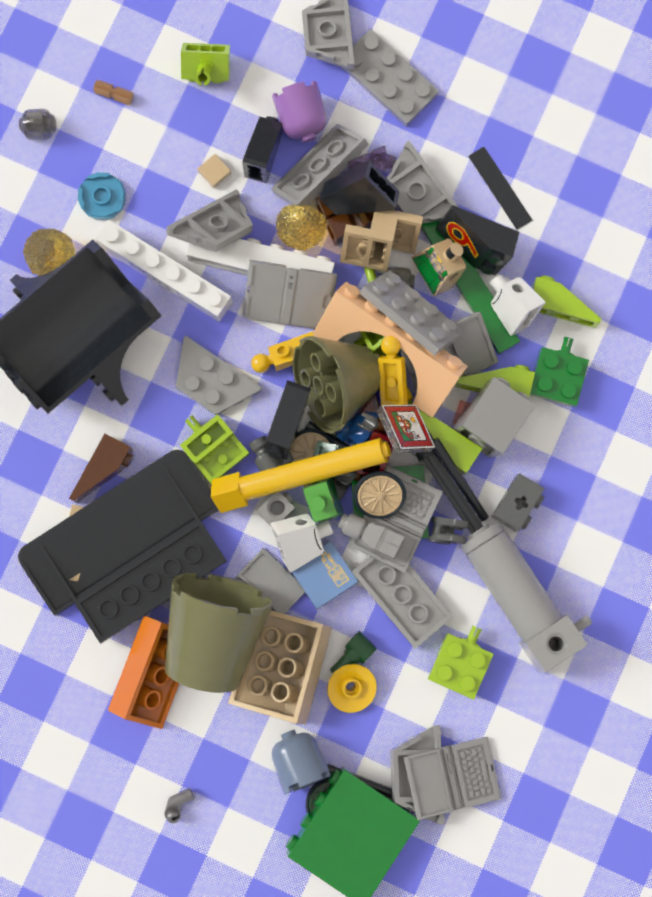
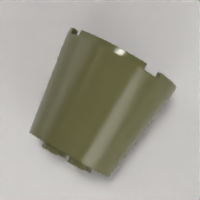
M185 573L175 576L171 586L165 661L166 674L174 681L196 690L214 693L236 690L241 683L273 605L271 597L264 598L262 590L228 577L208 574V578H197L196 573Z

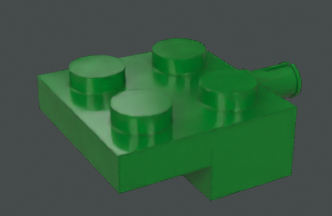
M564 337L561 350H552L545 347L539 350L533 371L535 375L530 395L577 407L589 360L570 353L574 339Z

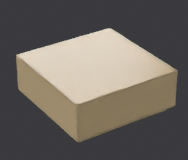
M216 154L197 168L198 172L213 188L231 174V170Z

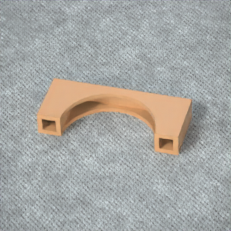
M345 282L335 292L313 332V335L316 337L339 341L347 334L358 331L373 332L385 337L393 336L397 338L401 349L411 360L417 376V393L412 404L416 405L417 408L431 418L443 405L468 367L458 357L451 355L446 350H442L434 356L364 298L356 286Z

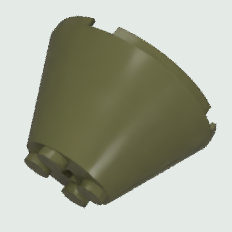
M314 336L304 337L299 340L301 343L298 347H295L293 353L295 383L311 388L307 402L310 412H307L314 424L327 433L340 431L380 391L378 358L380 356L378 353L373 354L365 346Z

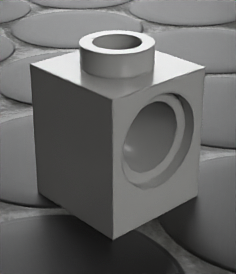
M277 492L257 510V513L270 525L272 522L286 519L295 511V507L292 505L295 501L286 492L283 494ZM276 502H280L285 506V510L281 515H274L271 512V506Z

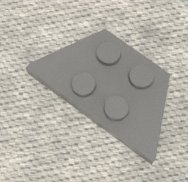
M320 0L318 4L311 5L302 10L306 56L355 70L348 0Z
M407 141L390 174L387 176V179L400 191L397 208L400 212L423 216L422 224L440 221L452 205L456 207L458 205L412 143Z
M236 189L167 226L166 234L217 252L251 233L253 224L250 217L246 214L245 205L241 204L239 199L240 193Z
M185 335L176 388L214 415H219L231 406H235L243 402L244 399L261 392L262 387Z
M433 725L390 750L392 801L414 813L416 812L404 757L441 748L440 725ZM444 814L426 818L437 824L445 825Z

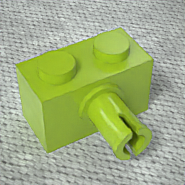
M182 44L181 79L196 82L201 86L202 81H204V86L209 84L210 81L213 83L229 81L230 45Z

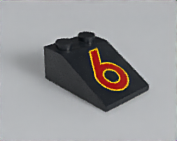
M454 205L450 207L436 226V230L445 239H450L453 243H458L462 246V256L474 268L479 269L484 274L494 276L513 258L520 233Z

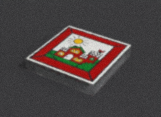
M381 405L377 409V413L395 453L430 452L435 448L416 405Z

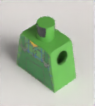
M332 477L304 485L303 492L315 523L343 516L344 511Z

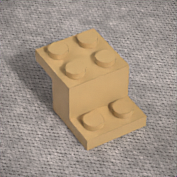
M394 210L374 212L371 229L346 224L340 262L387 272L391 250L415 254L423 216Z

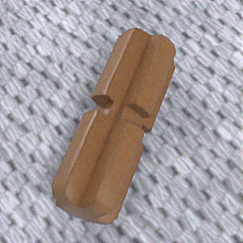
M96 80L93 90L96 94L107 98L113 97L115 101L126 105H131L133 102L134 93L118 86L115 88L113 84L101 80Z

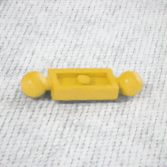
M313 332L268 347L270 353L268 356L265 354L255 355L251 360L253 370L258 373H264L272 364H274L276 371L293 366V353L295 347H298L301 343L299 340L307 336H314Z
M387 336L382 340L381 349L386 356L382 355L378 358L381 406L408 404L405 357L396 356L400 351L401 345L399 340L393 336Z

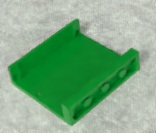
M342 766L339 771L336 769L328 780L330 785L325 792L321 791L314 801L316 807L312 813L307 812L300 822L302 828L297 836L293 834L285 846L287 848L286 853L288 858L346 897H371L420 820H417L416 815L410 811L407 812Z

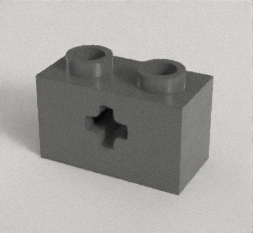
M517 474L491 517L515 532L521 528L525 530L532 519L529 514L533 507L537 509L545 497L541 495L545 488L522 474ZM522 499V505L525 506V508L522 507L518 510L516 508L517 503L514 501Z

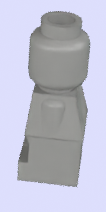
M343 514L338 524L343 534L355 540L361 538L364 546L393 560L405 538L374 522L367 525L365 519L355 514H350L349 516Z

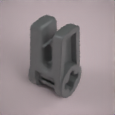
M432 517L431 522L434 524L432 536H429V542L445 545L465 544L466 538L459 534H454L455 529H466L468 521Z

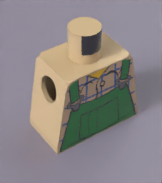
M450 239L436 243L411 257L433 296L452 289L466 269V264L461 258L463 254L462 246L458 243H453Z

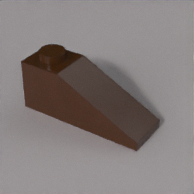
M104 433L69 499L78 503L122 472L124 467L128 468L134 458L132 454L133 449Z

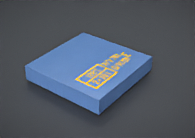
M331 541L323 546V554L292 572L316 610L358 583Z

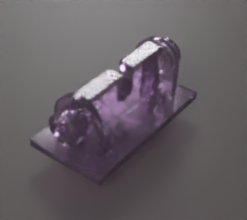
M382 146L348 161V167L350 170L370 160L381 172L387 168H393L396 158L393 155L386 154V146Z

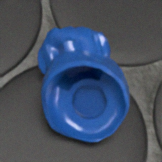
M365 412L375 418H381L376 412ZM362 413L354 416L340 431L336 432L337 437L341 441L356 445L370 440L372 431L369 432L357 425L365 420V417L361 415Z

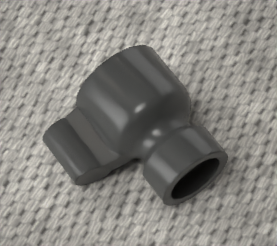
M266 436L257 438L249 443L252 452L257 455L255 464L259 472L294 461L291 452L287 460L275 459L269 456L268 453H264Z

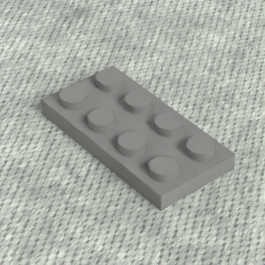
M372 29L353 46L355 70L341 67L406 127L439 94V91Z
M336 124L271 190L277 197L302 212L322 192L324 182L342 173L369 144L364 137Z
M390 270L364 285L360 291L364 298L434 356L458 340L464 332L453 320L447 318L435 305L430 304L418 291L412 289L397 274Z
M370 556L352 571L356 579L414 649L453 617L410 564L404 573Z

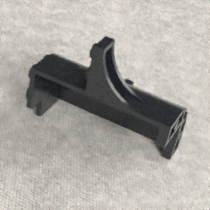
M93 239L64 264L44 275L25 278L16 274L12 277L10 281L15 286L12 291L21 301L0 318V367L22 394L24 393L37 410L42 407L47 414L89 378L97 386L102 384L105 387L102 392L111 402L116 399L121 406L129 400L123 391L120 380V370L124 355L132 342L162 316L150 300L129 282L104 249Z

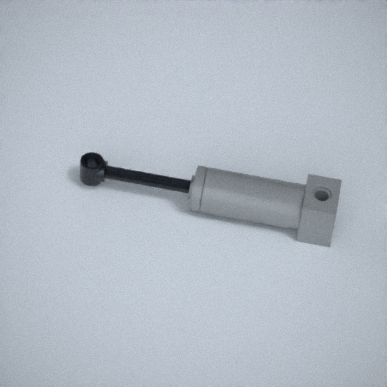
M434 448L408 449L413 456H416L419 462L423 460L460 518L468 521L467 528L471 535L468 536L469 541L460 547L467 554L466 556L521 638L522 641L519 644L537 672H548L586 647L588 644L580 634V631L592 624L591 619L585 616L576 623H573L568 615H561L506 530L504 531L500 521L492 526H489V524L483 526L436 455ZM552 637L556 641L554 650H551L549 647V641Z

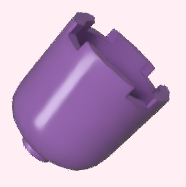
M303 81L282 88L283 93L280 95L274 93L272 99L284 133L289 138L295 140L302 139L303 143L315 140L316 134L324 129L327 122L318 83L312 81L311 85L306 86Z

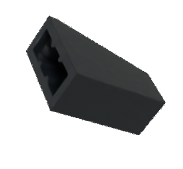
M271 116L266 118L259 117L243 157L244 177L263 183L268 182L283 133L282 123L277 118Z
M368 160L324 182L320 200L335 215L392 211L396 209L400 191Z
M287 380L265 442L264 453H268L269 456L275 459L287 460L305 414L311 388Z

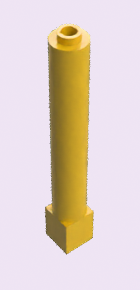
M377 438L245 476H241L240 472L212 479L211 499L220 513L248 506V500L386 463L388 462V457L391 456V450L387 441L383 442L382 438Z

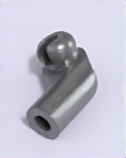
M191 788L169 797L164 811L165 818L169 823H177L180 820L183 804L195 799Z

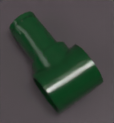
M359 631L344 646L346 648L343 651L345 654L331 667L330 671L334 673L337 669L347 664H363L376 651L377 647Z

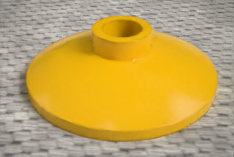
M347 664L337 669L330 677L327 686V693L331 703L338 710L347 713H354L365 709L373 701L377 690L374 675L369 669L359 664ZM349 682H354V685H353L352 688H350V689H347V688H346V685H347Z

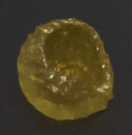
M287 205L277 214L276 230L279 238L286 246L298 251H306L322 241L326 231L327 220L320 211L311 206Z
M42 228L32 232L31 236L26 239L23 255L30 271L41 276L58 268L74 256L75 247L72 239L67 234L56 229Z

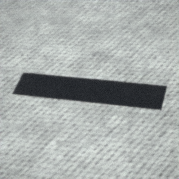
M485 147L469 155L468 157L516 230L531 222L532 218Z

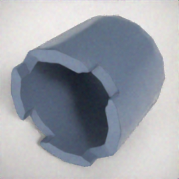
M295 730L288 731L281 735L282 740L277 742L272 748V760L284 795L313 785L316 781L324 780L331 776L315 738L309 733L296 734Z

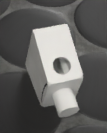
M500 274L490 282L497 292L491 301V306L510 336L528 328L546 303L520 277L507 282L503 275Z
M309 514L270 523L281 558L289 572L295 571L323 554L324 548L321 539L333 534L328 520L316 525Z

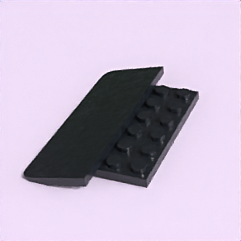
M182 450L170 451L23 546L18 553L19 563L53 615L57 616L75 604L100 644L171 598V586L175 576L185 573H196L197 578H203L227 562L202 523L203 520L219 511L211 499V490L189 456ZM80 573L78 582L70 580Z

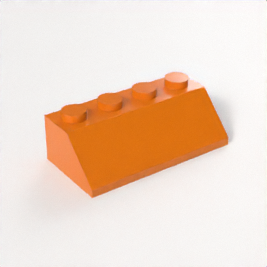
M145 615L143 616L108 711L126 720L159 729L163 728L179 683L171 679L165 672L168 623Z

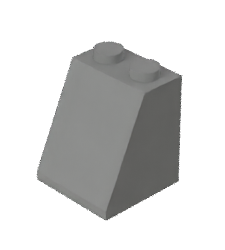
M494 377L487 381L452 428L483 448L481 453L489 458L504 454L535 407L526 394L514 391L510 388V383L500 377Z

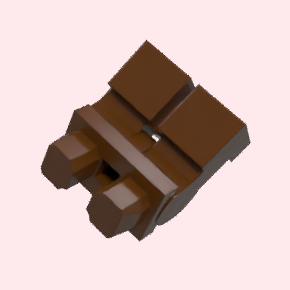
M321 196L317 197L315 205L324 224L327 223L326 229L335 246L343 242L346 224L371 228L374 212L335 215L320 200Z

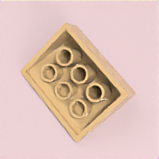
M270 611L241 683L236 690L231 691L228 704L295 724L306 725L332 627Z

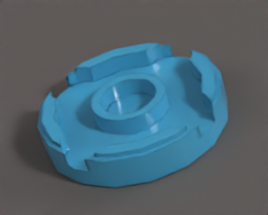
M98 172L89 175L80 185L78 201L81 209L87 216L95 220L106 221L116 217L122 211L126 202V193L122 183L116 177L109 173Z

